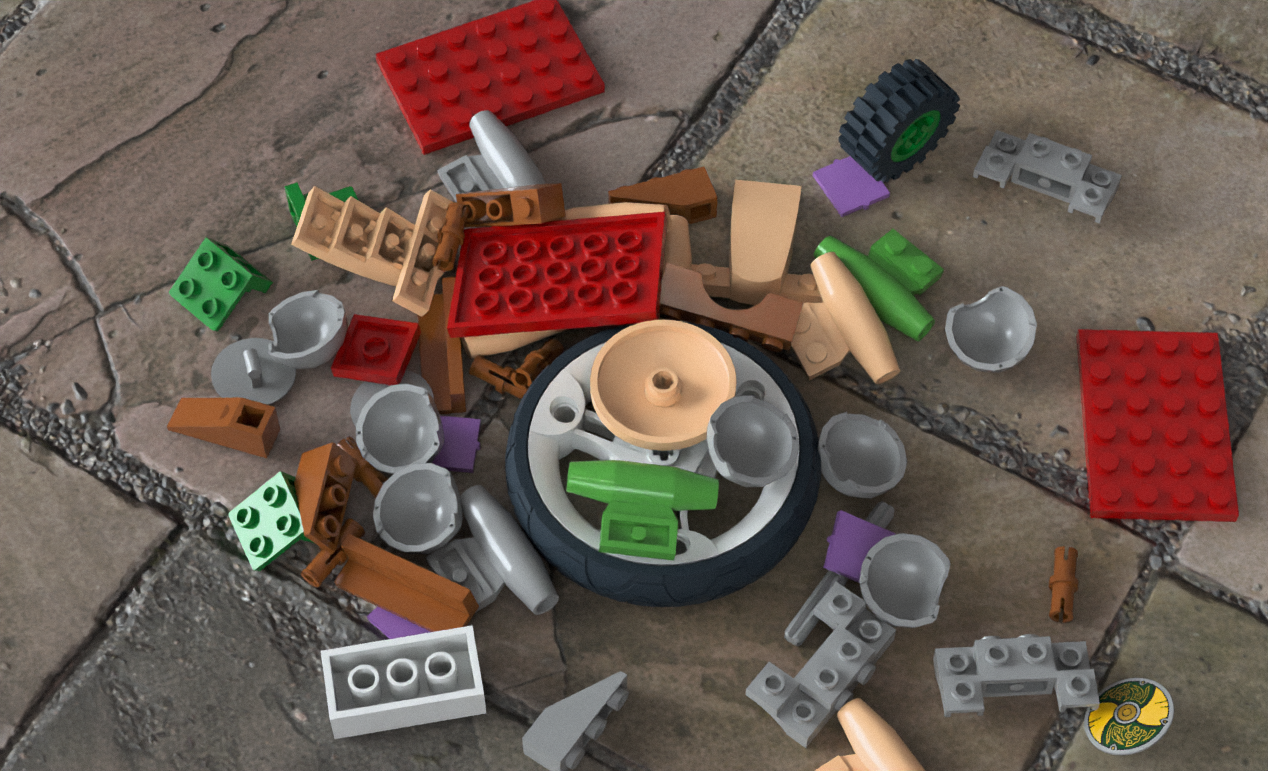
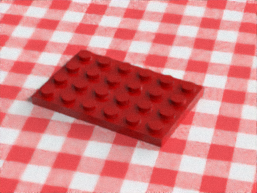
M534 0L376 53L377 64L423 155L474 138L469 123L472 117L481 111H491L505 126H509L605 92V84L557 0Z
M665 211L550 221L541 224L464 229L465 238L460 249L447 325L450 338L635 324L658 320L668 222Z
M1078 329L1076 340L1090 518L1236 522L1239 510L1218 333Z

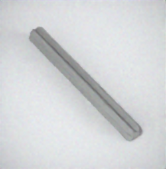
M883 501L878 502L865 521L885 529L893 519L895 510L891 505ZM828 570L785 629L784 638L794 646L802 645L820 620L813 615L814 607L835 582L844 586L849 578Z

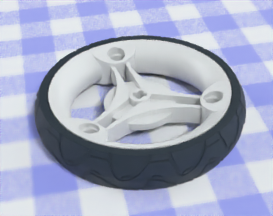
M688 322V324L699 327L711 334L723 345L730 355L736 372V396L754 395V398L771 403L782 413L788 414L797 430L799 451L796 463L787 475L764 486L760 498L751 511L737 525L716 538L710 540L700 533L690 531L687 519L688 510L678 511L680 529L677 530L676 554L680 555H675L674 561L599 552L600 530L585 520L569 501L564 491L559 471V459L570 454L574 449H578L600 460H622L673 466L708 477H716L717 469L711 459L707 439L693 446L678 450L658 451L640 448L614 435L602 423L597 413L585 409V406L592 401L590 375L598 352L615 334L635 324H625L614 327V329L610 328L578 342L558 356L552 364H549L532 382L522 397L514 414L506 446L505 471L508 494L512 505L515 507L514 512L535 549L550 565L557 567V570L562 575L579 586L598 595L625 603L628 601L629 604L639 606L681 607L708 602L739 591L772 570L789 553L805 529L816 504L821 482V459L817 450L819 438L810 409L799 389L791 383L792 380L776 363L754 346L738 337L736 339L733 335L722 330ZM585 430L590 431V432H593V433L598 434V435H600V436L606 437V438L611 439V440H613V441L611 442V441H609V440L603 439V438L598 437V436H596V435H593V434H591V433L585 432Z

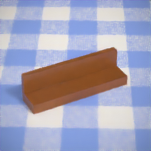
M456 277L442 278L443 294H433L429 311L422 317L417 315L421 329L419 337L421 377L427 381L432 389L434 402L439 414L466 412L461 337L450 338L447 330Z
M349 533L341 544L348 557V561L334 580L338 588L430 632L466 627L479 608L471 590Z

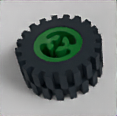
M911 59L905 60L903 65L897 63L892 66L890 73L884 71L878 76L879 81L874 85L870 83L865 88L867 92L862 98L857 97L853 103L855 108L852 111H848L844 117L847 123L842 124L839 132L842 135L838 137V142L841 144V148L878 182L881 180L885 183L890 178L896 180L900 178L903 171L907 173L912 170L916 162L922 163L926 159L925 155L930 150L934 151L939 145L937 141L940 138H945L949 132L947 129L948 125L953 124L956 119L954 113L959 111L960 105L957 102L960 101V97L957 95V92L920 59H915L914 61Z

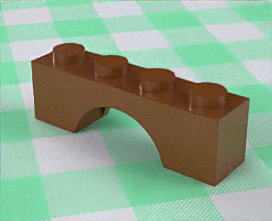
M667 263L661 281L659 308L661 318L676 321L685 320L729 333L737 339L738 337L745 342L748 339L760 342L762 347L770 351L781 352L782 349L790 351L803 302L769 292L760 303L744 310L727 309L715 303L708 296L704 289L700 272Z

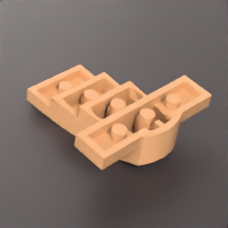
M735 180L729 243V268L717 267L707 263L691 264V270L701 273L703 286L708 296L730 298V300L740 303L757 305L770 292L801 301L803 304L806 302L823 303L813 274H787L793 253L802 186Z
M314 186L308 193L291 245L352 273L396 286L392 301L422 317L429 311L436 284L445 273V271L437 269L440 260L436 267L433 266L432 260L438 246V230L444 225L448 205L454 202L430 189L423 197L416 224L414 225L387 207L379 213L352 196L343 202Z

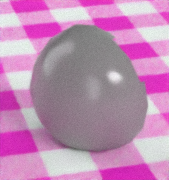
M1000 286L989 291L985 297L977 302L968 305L962 303L950 308L947 313L945 332L950 348L963 364L976 371L999 373L1018 365L1025 359L1034 344L1037 322L1032 307L1022 295L1008 287Z
M318 290L301 292L283 300L269 313V325L274 337V345L269 343V355L275 362L294 369L316 368L329 361L343 345L347 332L348 322L342 302L332 295L319 293Z
M408 383L390 385L370 398L362 408L356 423V443L362 457L377 470L394 474L396 471L412 464L433 462L443 448L444 431L436 404L426 389Z
M754 395L736 396L721 403L708 422L707 443L711 459L719 473L729 481L744 487H764L786 476L796 463L799 441L797 430L788 414L782 413L771 403L754 398Z
M846 411L833 416L822 427L817 445L821 459V473L827 482L838 492L850 497L873 498L894 488L904 477L907 465L905 448L895 430L888 423L881 419L878 421L863 414H847Z
M433 463L412 464L396 471L383 483L375 499L373 520L377 533L389 546L407 554H429L445 547L460 531L463 520L461 498L451 473L447 469Z
M899 533L885 537L870 548L862 563L859 584L863 599L877 618L891 626L912 629L933 623L937 619L940 608L938 605L943 584L948 577L951 563L937 544L920 535Z

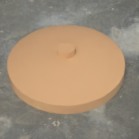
M676 320L645 321L621 330L600 349L594 360L590 375L591 399L602 423L623 441L649 450H678L706 440L707 426L711 415L721 403L736 396L735 367L723 345L703 329Z

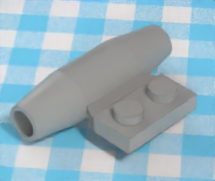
M489 110L477 113L469 123L481 155H465L437 170L440 179L456 203V194L546 184L542 173L516 135Z
M475 485L464 491L460 496L462 511L473 537L465 539L456 538L445 547L427 556L426 560L433 572L470 589L479 605L476 612L497 600L496 597L504 585L535 615L543 614L552 609L557 604L559 596L542 558L513 516L482 485Z

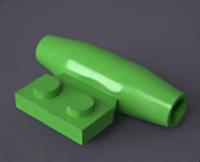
M891 229L871 246L868 256L831 235L818 245L814 252L815 259L825 253L835 252L861 284L882 322L916 341L922 340L935 324V319L914 295H921L942 277L944 269L896 230Z
M622 460L578 461L569 463L566 492L609 504L602 515L599 552L674 561L678 520L673 511L715 509L718 499L719 480L673 466Z

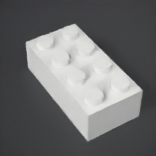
M473 626L321 651L329 718L334 739L486 714L484 690Z

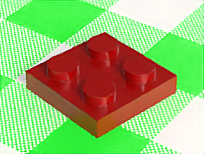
M354 314L347 329L344 343L339 348L332 363L331 371L333 376L386 385L400 384L421 334L419 323Z

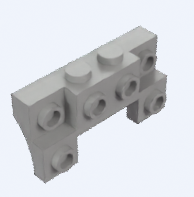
M996 130L989 146L986 145L973 173V177L978 179L979 175L1000 182L999 187L1005 188L1012 175L1011 182L1070 203L1069 213H1073L1074 209L1096 217L1095 222L1099 224L1109 204L1113 201L1122 175L1090 164L1092 155L1084 153L1079 149L1070 148L1029 133L1026 140L998 130Z
M835 582L814 607L813 615L821 619L834 631L799 673L792 678L777 666L768 662L746 688V696L768 712L789 737L805 748L808 747L834 713L853 699L854 694L852 691L859 683L865 685L870 680L876 669L874 664L894 641L896 629L866 610V603L863 599L838 582Z
M1024 634L1018 638L1003 639L999 636H986L980 640H975L973 647L935 648L933 657L935 677L939 685L945 717H951V713L977 712V716H983L985 710L983 697L1052 694L1053 688H1055L1059 712H1065L1066 708L1091 707L1092 710H1098L1100 705L1094 669H1090L1086 641L1051 643L1050 636L1039 637L1036 634Z

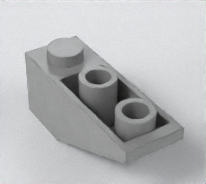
M619 671L545 708L522 737L524 754L549 771H567L568 768L575 769L582 760L585 753L584 747L590 739H598L607 725L606 718L613 709L615 711L620 710L629 695V691H627V674Z

